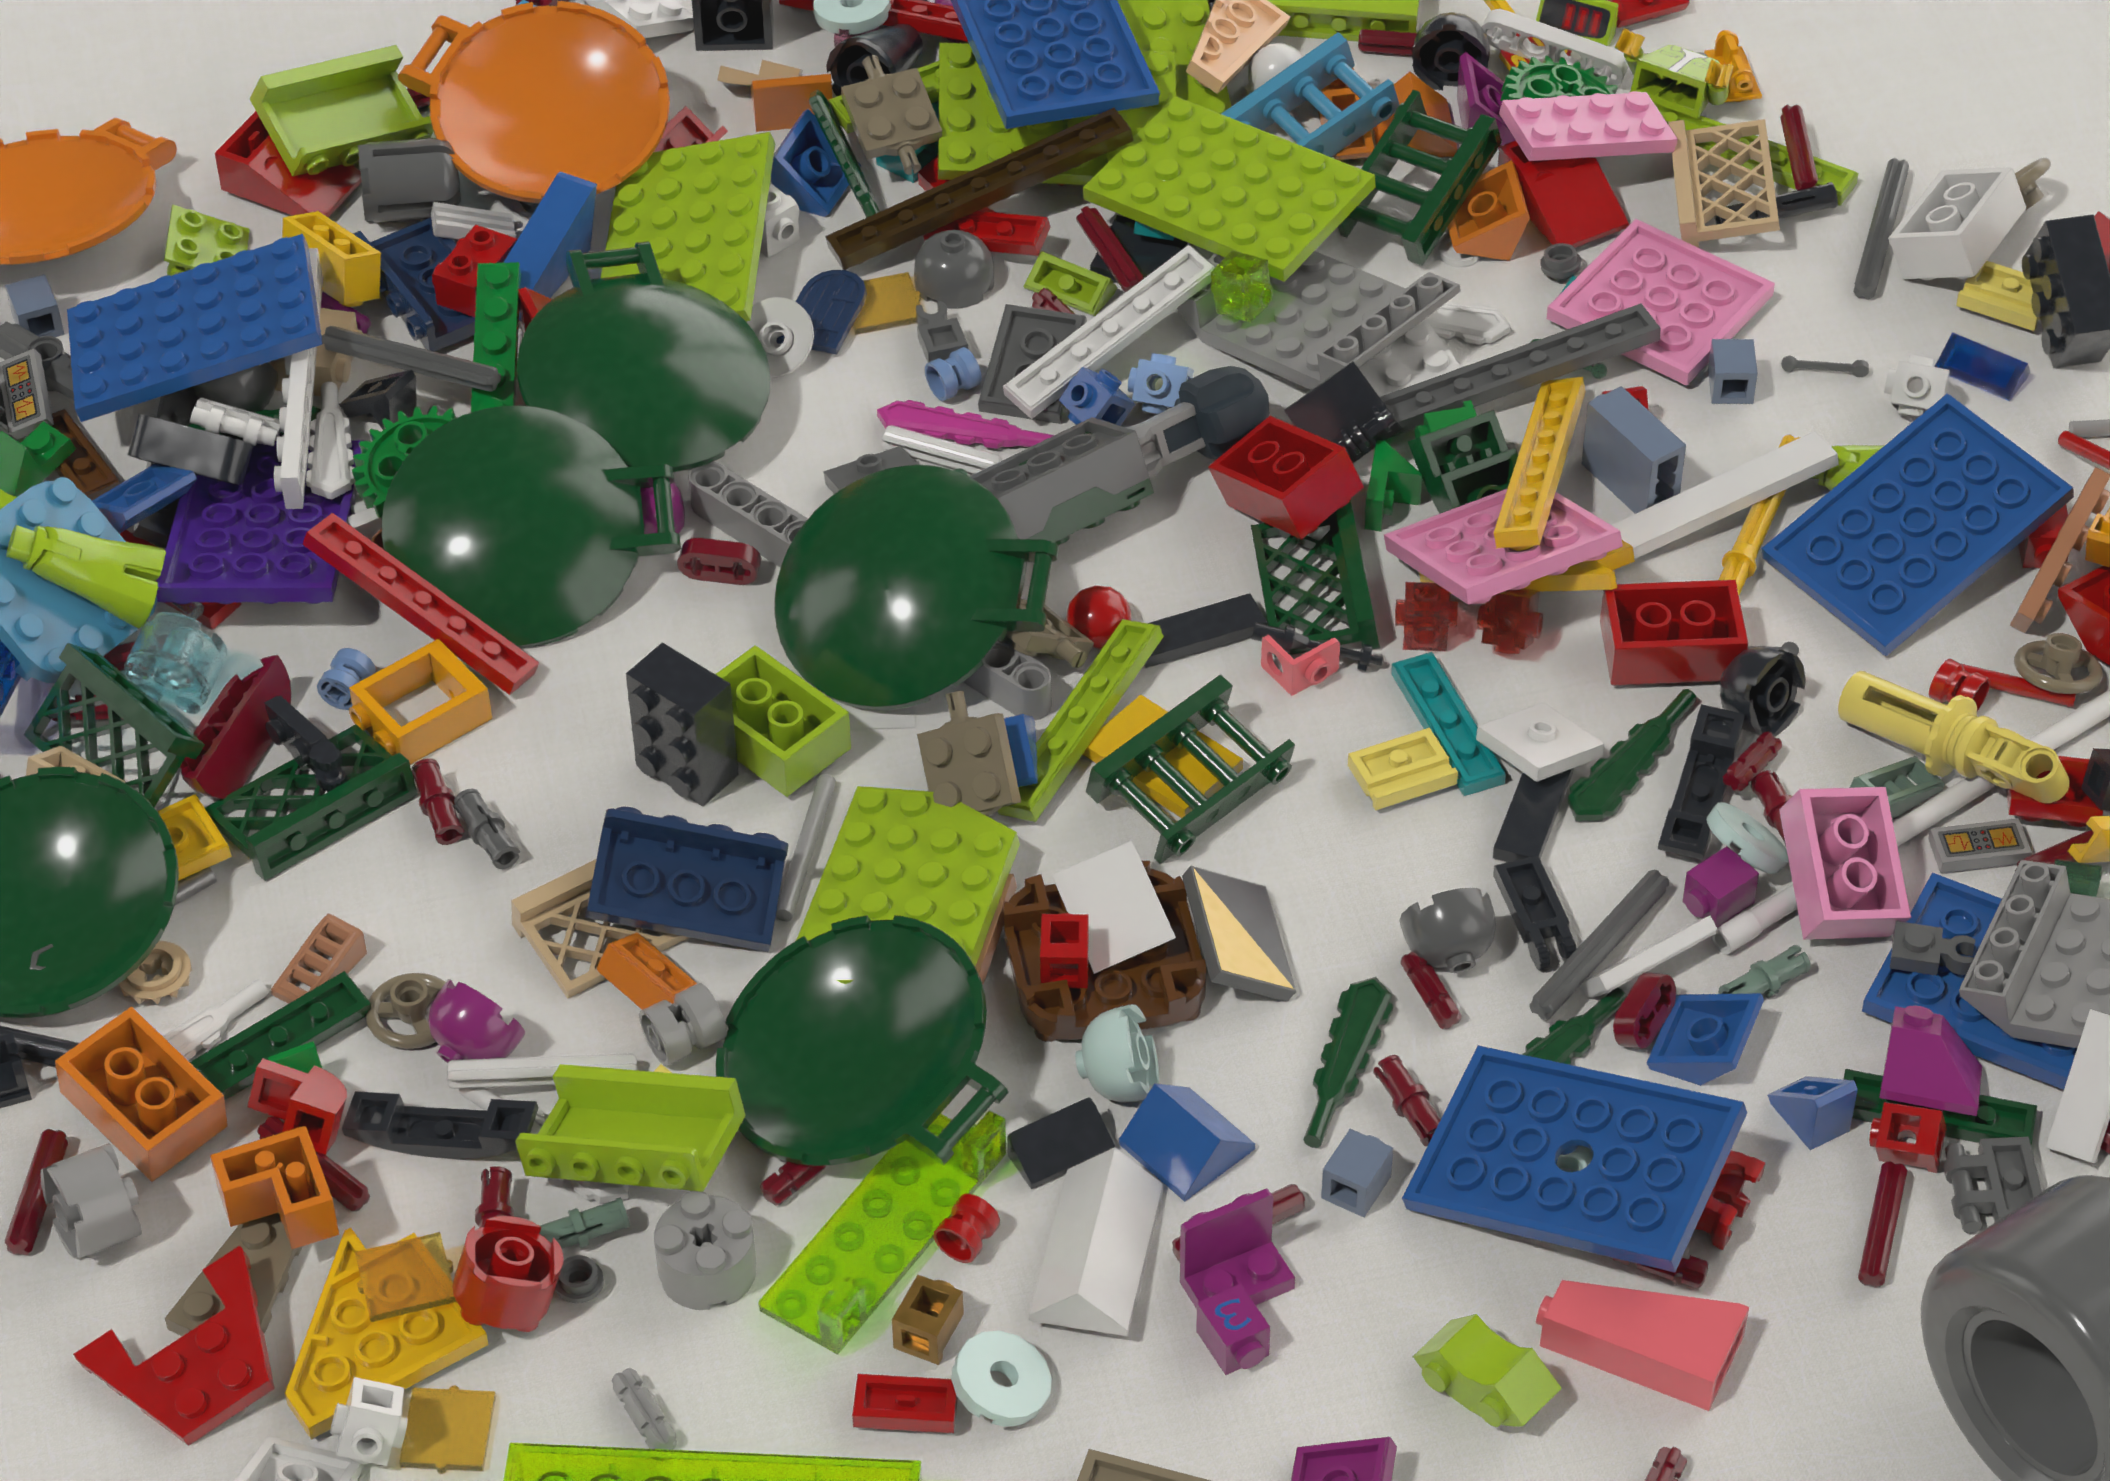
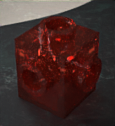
M1405 582L1404 600L1396 599L1395 626H1403V650L1447 651L1448 627L1457 628L1458 601H1449L1450 592L1438 584Z
M1525 588L1507 590L1493 595L1486 604H1481L1477 617V629L1483 630L1481 643L1494 645V651L1499 653L1519 654L1520 649L1525 650L1534 643L1535 638L1539 639L1543 628V613L1538 612L1540 591Z

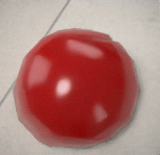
M1100 585L1080 590L1069 602L1066 614V621L1094 643L1093 648L1098 649L1103 648L1122 619L1131 621V609L1125 597L1112 587Z

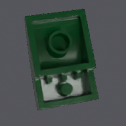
M1494 410L1407 441L1424 484L1439 514L1508 489L1518 457L1515 448L1508 450Z

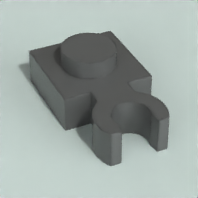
M942 300L937 301L938 312L934 314L926 313L922 305L916 306L917 336L928 363L938 358L942 360L948 359L951 352L962 347L968 349V343L958 319L947 318V305Z
M1896 921L1890 969L1937 976L1940 965L1946 966L1955 974L1966 975L1974 958L1964 957L1959 954L1973 956L1975 939L1969 936H1955L1951 939H1943V928Z

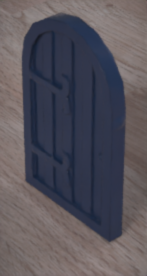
M847 270L822 272L811 278L800 292L795 302L806 310L811 318L814 329L811 350L838 354L863 308L867 296L864 281L856 273ZM784 335L776 339L777 344L784 342Z

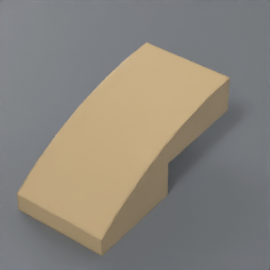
M762 60L759 75L720 66L717 81L751 86L752 81L799 77L802 76L803 70Z

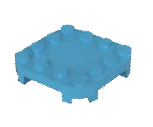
M65 477L57 478L55 481H44L32 486L0 509V640L20 662L14 669L16 673L26 681L32 677L47 684L55 683L66 666L59 659V656L67 643L97 651L102 656H105L138 630V628L117 618L89 600L32 572V567L30 570L23 569V562L6 557L11 533L15 525L34 530L36 526L64 528L101 539L126 542L91 499L80 491L70 479ZM156 596V599H155L154 607H153V609H152V611H151V613H150V615H149L147 621L149 620V618H150V617L153 615V613L155 612L156 605H157V596Z

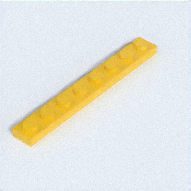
M1583 377L1553 379L1541 383L1495 526L1494 539L1496 549L1510 547L1512 550L1521 551L1527 550L1534 545H1540L1586 391Z

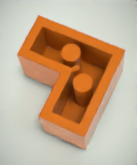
M306 1126L210 1155L218 1192L230 1227L279 1212L291 1249L340 1235L333 1199Z

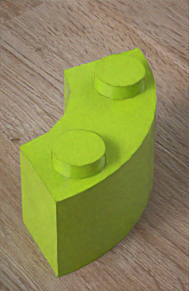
M1477 1314L1450 1320L1412 1356L1422 1368V1376L1425 1382L1432 1389L1438 1392L1444 1391L1465 1408L1482 1417L1488 1424L1494 1427H1499L1500 1425L1524 1426L1562 1389L1533 1348L1519 1347L1505 1341L1492 1331Z

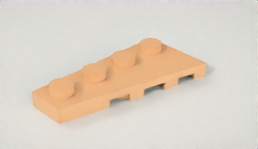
M1215 0L1186 72L1197 79L1202 86L1218 94L1250 63L1258 50L1266 47L1285 28L1291 16L1268 0Z

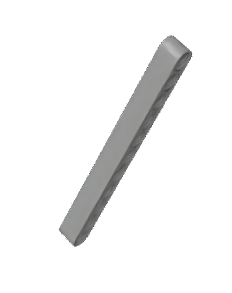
M711 462L691 469L688 479L693 512L737 541L753 546L761 556L781 567L790 544L808 518L719 463ZM997 640L992 649L981 660L984 665L963 682L1014 715L1025 714L1033 716L1034 720H1039L1047 716L1051 711V673L1049 669L1033 657L1018 652L1012 647V644L1005 640L1002 642Z

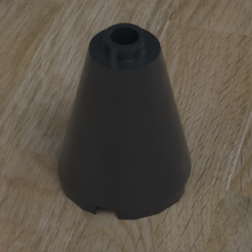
M897 24L840 42L830 52L826 64L827 73L831 72L834 82L832 84L834 94L838 97L841 95V87L869 79L862 64L863 60L868 56L871 61L872 55L879 58L884 74H894L912 69L923 50L920 34L908 24Z

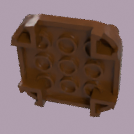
M1142 861L1176 938L1097 973L1093 972L1088 960V988H1069L1067 980L1041 983L1040 946L1042 914L1068 913L1056 884L1044 885L1042 874L1025 879V887L1015 893L1009 902L1004 901V938L1020 1009L1027 1023L1034 1028V1033L1038 1039L1044 1042L1082 1039L1090 1022L1099 1014L1131 1004L1137 1005L1145 1016L1146 1021L1138 1023L1141 1030L1169 1026L1182 1021H1192L1200 1015L1201 1005L1206 996V962L1201 956L1187 903L1186 889L1180 876L1174 879L1167 873L1150 868V861Z

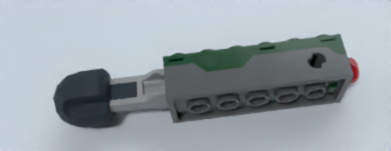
M1226 366L1211 369L1183 382L1178 392L1179 398L1176 399L1174 407L1144 422L1129 427H1122L1091 417L970 476V478L987 488L1000 501L1010 515L1019 539H1044L1061 545L1070 539L1069 535L1081 529L1097 527L1105 522V517L1117 511H1128L1136 508L1140 504L1141 499L1154 493L1150 478L1155 476L1161 468L1195 451L1207 458L1218 459L1269 417L1268 393L1261 381L1245 368Z

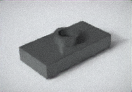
M901 446L877 454L863 455L856 461L823 471L825 484L835 494L843 487L871 473L893 467L917 465V463Z

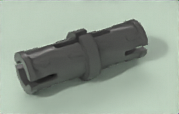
M466 789L459 793L454 799V808L468 825L469 836L473 842L484 848L497 869H506L514 865L520 857L518 854L520 850L505 832V823L498 813L492 812L488 808L477 789Z

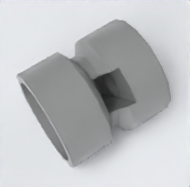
M702 983L695 984L675 994L674 1003L662 1000L641 1010L639 1013L640 1024L647 1043L653 1054L664 1066H669L691 1055L692 1046L704 1049L723 1040L727 1036L725 1020L719 1005L709 989Z

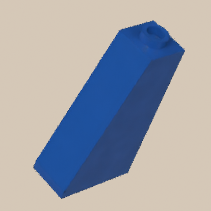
M561 171L556 175L504 263H520V289L526 287L551 298L569 276L566 265V252L580 249L582 253L590 251L596 183ZM519 308V321L522 322Z

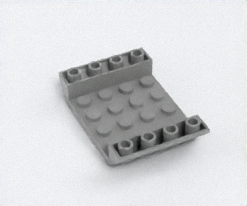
M1316 251L1283 282L1214 254L1207 261L1217 269V278L1177 307V310L1203 343L1312 390L1352 361L1355 362L1358 368L1363 366L1461 292L1460 284L1430 272L1420 277L1409 287L1404 288Z
M2021 860L1959 989L1960 997L2013 1038L2078 1048L2090 1009L2110 1015V899L2070 893L2066 866Z

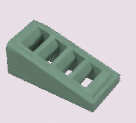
M1916 756L1854 777L1849 788L1886 787L1893 820L1941 792L1945 783L1937 775L1934 776L1928 773L1925 764ZM1905 776H1908V777H1909L1912 781H1914L1917 785L1915 786V785H1914L1908 778H1906Z

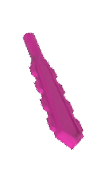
M896 400L877 409V417L885 429L887 426L893 425L940 439H952L959 444L971 445L973 443H981L984 447L995 449L1002 446L1029 448L1054 436L1022 430L1016 425L1009 424L1007 420L998 418L991 420L983 419L979 414L970 412L964 414L955 413L950 408L941 406L935 408L927 407L922 402L912 400L904 402Z

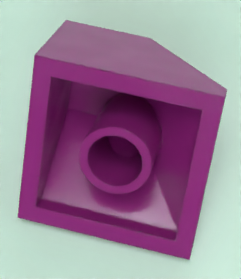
M1895 1006L1879 1098L1977 1116L1982 1065L1943 1015L1934 1014L1930 1009L1922 1006H1908L1906 1008Z

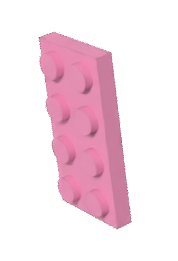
M1632 91L1624 94L1597 93L1589 96L1571 97L1561 95L1553 98L1535 99L1525 97L1518 100H1503L1499 112L1529 161L1674 152L1678 140L1647 92Z

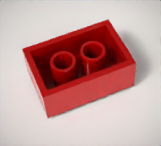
M1273 416L1267 417L1208 466L1228 506L1301 540L1306 535L1317 530L1325 519L1337 509L1347 505L1351 498L1364 488L1345 447Z
M1736 580L1617 584L1615 589L1603 590L1600 625L1611 685L1720 681L1723 671L1730 662L1743 650L1748 649V639Z

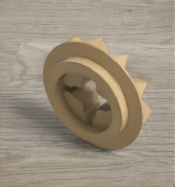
M158 941L142 964L124 981L118 984L124 997L132 996L138 1004L143 1003L146 999H152L157 1005L161 998L167 995L177 998L179 988L189 986V974L192 971L189 956L180 946L174 943ZM157 969H162L163 976L156 975L152 980L147 981L146 974H154Z

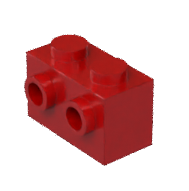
M475 224L467 235L457 242L454 250L447 258L439 263L433 271L432 284L435 288L437 305L475 317L478 263H504L517 238Z

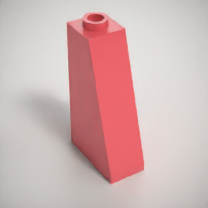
M1562 1280L1553 1298L1547 1295L1544 1297L1538 1310L1536 1324L1542 1326L1541 1347L1709 1411L1744 1338L1749 1307L1740 1303Z

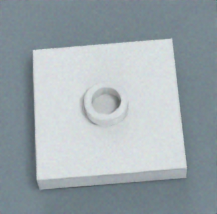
M1544 702L1478 726L1476 735L1477 741L1536 782L1601 758L1604 750L1603 742Z

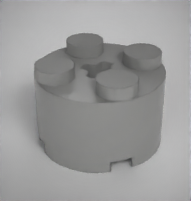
M109 1143L56 1162L41 1170V1185L46 1204L53 1202L57 1218L52 1219V1222L65 1249L73 1258L94 1254L142 1234L139 1219L132 1209V1206L139 1204L136 1187L129 1176L121 1179L118 1172L119 1162L113 1147Z
M690 1191L682 1196L681 1201L667 1209L658 1220L654 1231L657 1269L663 1289L670 1299L686 1308L710 1310L709 1304L725 1301L727 1306L738 1301L748 1292L756 1276L752 1219L748 1212L729 1199L708 1195L705 1192Z

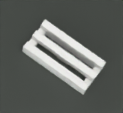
M433 202L431 220L433 234L436 237L460 240L476 224L516 238L512 214Z

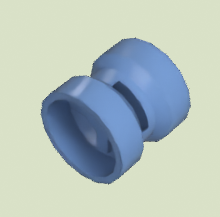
M965 347L951 352L948 359L942 360L938 358L925 365L927 383L933 394L941 401L956 396L957 391L961 388L969 390L980 385L982 381L978 362L969 349Z
M342 648L334 656L330 664L331 669L324 672L319 680L317 691L321 698L329 705L341 710H349L352 707L349 687L376 673V668L372 660L364 653L352 648Z

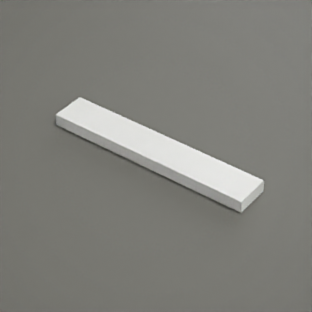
M1190 245L1186 246L1003 386L1004 395L1029 418L1033 419L1062 396L1070 380L1077 375L1081 367L1092 371L1097 370L1217 278V269Z
M1814 431L1612 524V526L1620 530L1623 541L1633 546L1634 558L1636 559L1839 465L1838 453Z

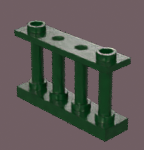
M1412 90L1406 101L1397 107L1393 121L1361 168L1375 175L1376 187L1338 226L1340 235L1348 238L1357 222H1361L1401 237L1408 261L1423 266L1502 144L1496 119L1481 114L1474 126L1468 129L1428 116L1420 92ZM1419 129L1461 144L1453 158L1445 160L1409 147L1408 144ZM1398 160L1441 175L1433 189L1428 191L1387 176ZM1378 191L1421 206L1413 220L1408 222L1367 208Z
M1221 674L1091 768L1086 793L1097 804L1111 794L1114 796L1120 795L1161 834L1154 859L1159 864L1163 863L1173 854L1176 856L1184 854L1194 844L1197 836L1270 782L1273 785L1281 782L1292 768L1290 761L1295 744L1290 739L1271 752L1228 712V701L1233 685ZM1208 723L1211 726L1216 724L1256 764L1239 775L1197 735V732ZM1175 747L1179 749L1185 748L1225 787L1207 799L1165 759V755ZM1144 770L1146 772L1153 771L1192 811L1175 823L1132 782L1133 778Z

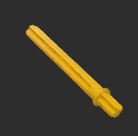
M1791 434L1786 435L1782 438L1779 447L1801 437L1794 438ZM1786 489L1752 505L1732 550L1728 551L1722 559L1723 571L1719 580H1736L1739 595L1746 579L1753 576L1756 571L1757 565L1755 560Z

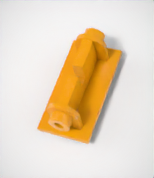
M1723 30L1718 33L1714 49L1704 50V54L1718 60L1720 64L1734 66L1729 80L1728 97L1724 103L1761 99L1762 94L1742 46H1738V36L1729 30Z

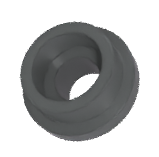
M1564 243L1549 246L1544 251V256L1540 261L1542 272L1556 280L1570 278L1582 266L1581 257L1575 247Z
M582 1255L571 1256L563 1261L555 1290L567 1302H588L601 1292L604 1285L603 1272L591 1258ZM576 1281H585V1282H583V1283H578V1284H575V1283H574V1282H576Z

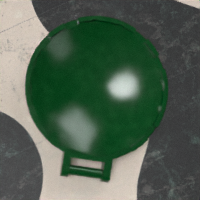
M649 241L635 243V247L588 253H582L580 249L566 252V265L573 288L555 297L535 315L529 323L520 343L517 378L526 406L552 410L585 424L603 437L616 450L627 467L667 464L673 467V472L689 470L724 457L725 450L734 446L739 441L744 442L761 421L762 413L769 399L771 383L767 355L760 340L747 322L732 308L709 293L681 282L662 278ZM637 264L640 274L590 279L587 269Z
M500 406L471 412L453 419L429 434L411 451L401 464L388 489L382 516L383 547L390 555L520 649L542 646L571 636L578 632L577 628L588 623L597 615L602 616L624 591L623 587L630 577L633 568L636 567L640 556L671 554L681 549L680 535L675 533L670 486L674 482L673 467L667 464L627 467L616 450L597 432L569 416L552 410L529 406ZM653 487L658 533L645 534L640 488Z
M906 465L871 473L843 487L828 498L806 520L790 544L780 567L774 598L776 628L781 645L798 673L808 683L825 693L832 700L848 706L870 710H894L925 703L931 700L930 695L952 684L957 687L971 677L984 665L981 660L992 649L996 641L1002 642L1008 631L1041 632L1045 630L1047 615L1043 611L1052 562L1057 560L1059 545L1044 539H1019L1010 515L1000 501L987 488L965 474L929 465ZM1034 562L1026 609H1019L1027 563Z
M75 767L38 768L37 774L13 780L9 775L0 779V1017H43L68 1011L93 1001L112 990L132 974L148 957L162 937L174 909L178 891L179 871L177 854L169 830L157 810L143 795L123 781L104 773L98 776L78 772ZM52 944L53 947L38 955L36 966L45 968L42 970L30 969L33 952Z
M867 915L831 924V931L818 935L809 941L803 936L781 950L753 976L736 999L725 1021L728 1030L727 1036L724 1038L723 1047L717 1048L716 1077L736 1078L746 1115L738 1128L741 1134L755 1147L765 1153L796 1164L823 1166L851 1163L887 1151L906 1140L941 1165H945L954 1155L952 1151L954 1146L994 1102L999 1104L1009 1093L1007 1088L997 1078L975 1064L986 1029V996L978 971L965 950L948 934L933 925L917 919L894 915L893 920L871 921ZM837 980H853V981L850 982V983H847V984H843V983L838 982ZM967 1084L977 1090L975 1095L938 1136L927 1130Z

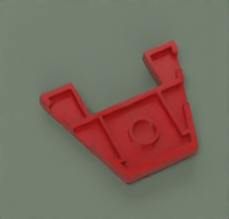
M240 1245L202 1269L225 1308L161 1351L136 1366L118 1336L111 1329L73 1354L82 1368L104 1381L109 1388L120 1396L127 1398L139 1407L144 1414L188 1446L275 1389L265 1336L259 1322L256 1291L252 1286L249 1271L251 1269L250 1260Z

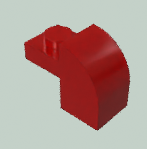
M262 1059L256 1068L247 1108L285 1120L282 1133L306 1126L315 1152L326 1155L337 1138L347 1091L344 1084L335 1075L315 1065L309 1073H305Z

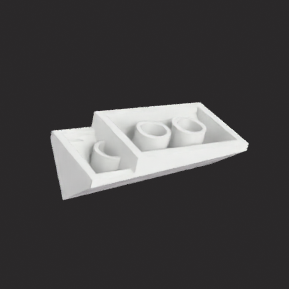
M1116 1147L1067 1169L1031 1305L1029 1321L1122 1336L1128 1335L1133 1309L1137 1307L1162 1196L1163 1184Z

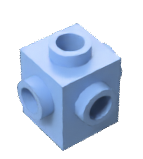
M1152 353L1150 361L1139 359L1138 368H1131L1128 379V392L1133 393V401L1143 403V412L1160 414L1166 411L1167 408L1174 407L1176 399L1179 398L1178 392L1181 384L1193 378L1194 370L1189 367L1175 365L1176 357ZM1162 378L1163 385L1156 391L1155 383L1158 379Z

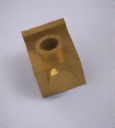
M917 1274L892 1318L893 1348L939 1365L943 1358V1350L964 1315L963 1291L956 1289L946 1281L932 1280Z

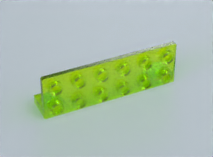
M989 1110L977 1125L974 1124L952 1149L954 1155L945 1165H941L906 1140L889 1149L758 1302L759 1311L838 1355L934 1241V1231L945 1218H951L952 1207L959 1197L963 1194H973L1006 1155L1005 1118ZM940 1114L927 1130L938 1136L952 1119Z

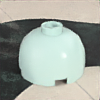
M1137 1005L1122 1006L1099 1014L1090 1022L1082 1037V1050L1076 1051L1075 1054L1076 1066L1082 1079L1088 1078L1095 1091L1106 1099L1118 1102L1144 1100L1151 1090L1149 1084L1151 1086L1154 1083L1159 1084V1068L1152 1034L1143 1036L1138 1023L1145 1022L1146 1019Z

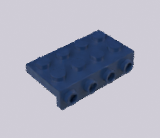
M431 218L372 242H369L361 231L353 233L381 252L380 294L382 293L387 299L392 314L396 318L401 317L404 320L407 330L414 341L420 340L427 350L435 352L474 335L475 317L437 305L435 288L432 284L433 271L454 250L456 244L452 239L434 236Z
M623 806L616 809H607L602 826L585 918L769 952L784 863L789 845L787 842L779 840L776 836L769 833L750 835L735 832L732 828L722 824L703 826L688 823L686 819L675 815H666L661 818L642 814L640 810L633 807Z

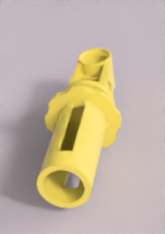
M1865 671L1856 672L1848 680L1841 693L1838 704V714L1841 720L1924 754L1926 756L1925 768L1928 773L1934 776L1944 777L1956 769L1960 775L1968 778L1983 777L1996 786L2014 790L2041 803L2058 801L2068 791L2069 777L2053 749L2025 739L2012 730L1999 728L1997 722L1987 716L1977 717L1976 702L1969 697L1958 695L1952 698L1948 705H1945ZM2044 771H2051L2047 776L2043 778H2036L2040 773Z

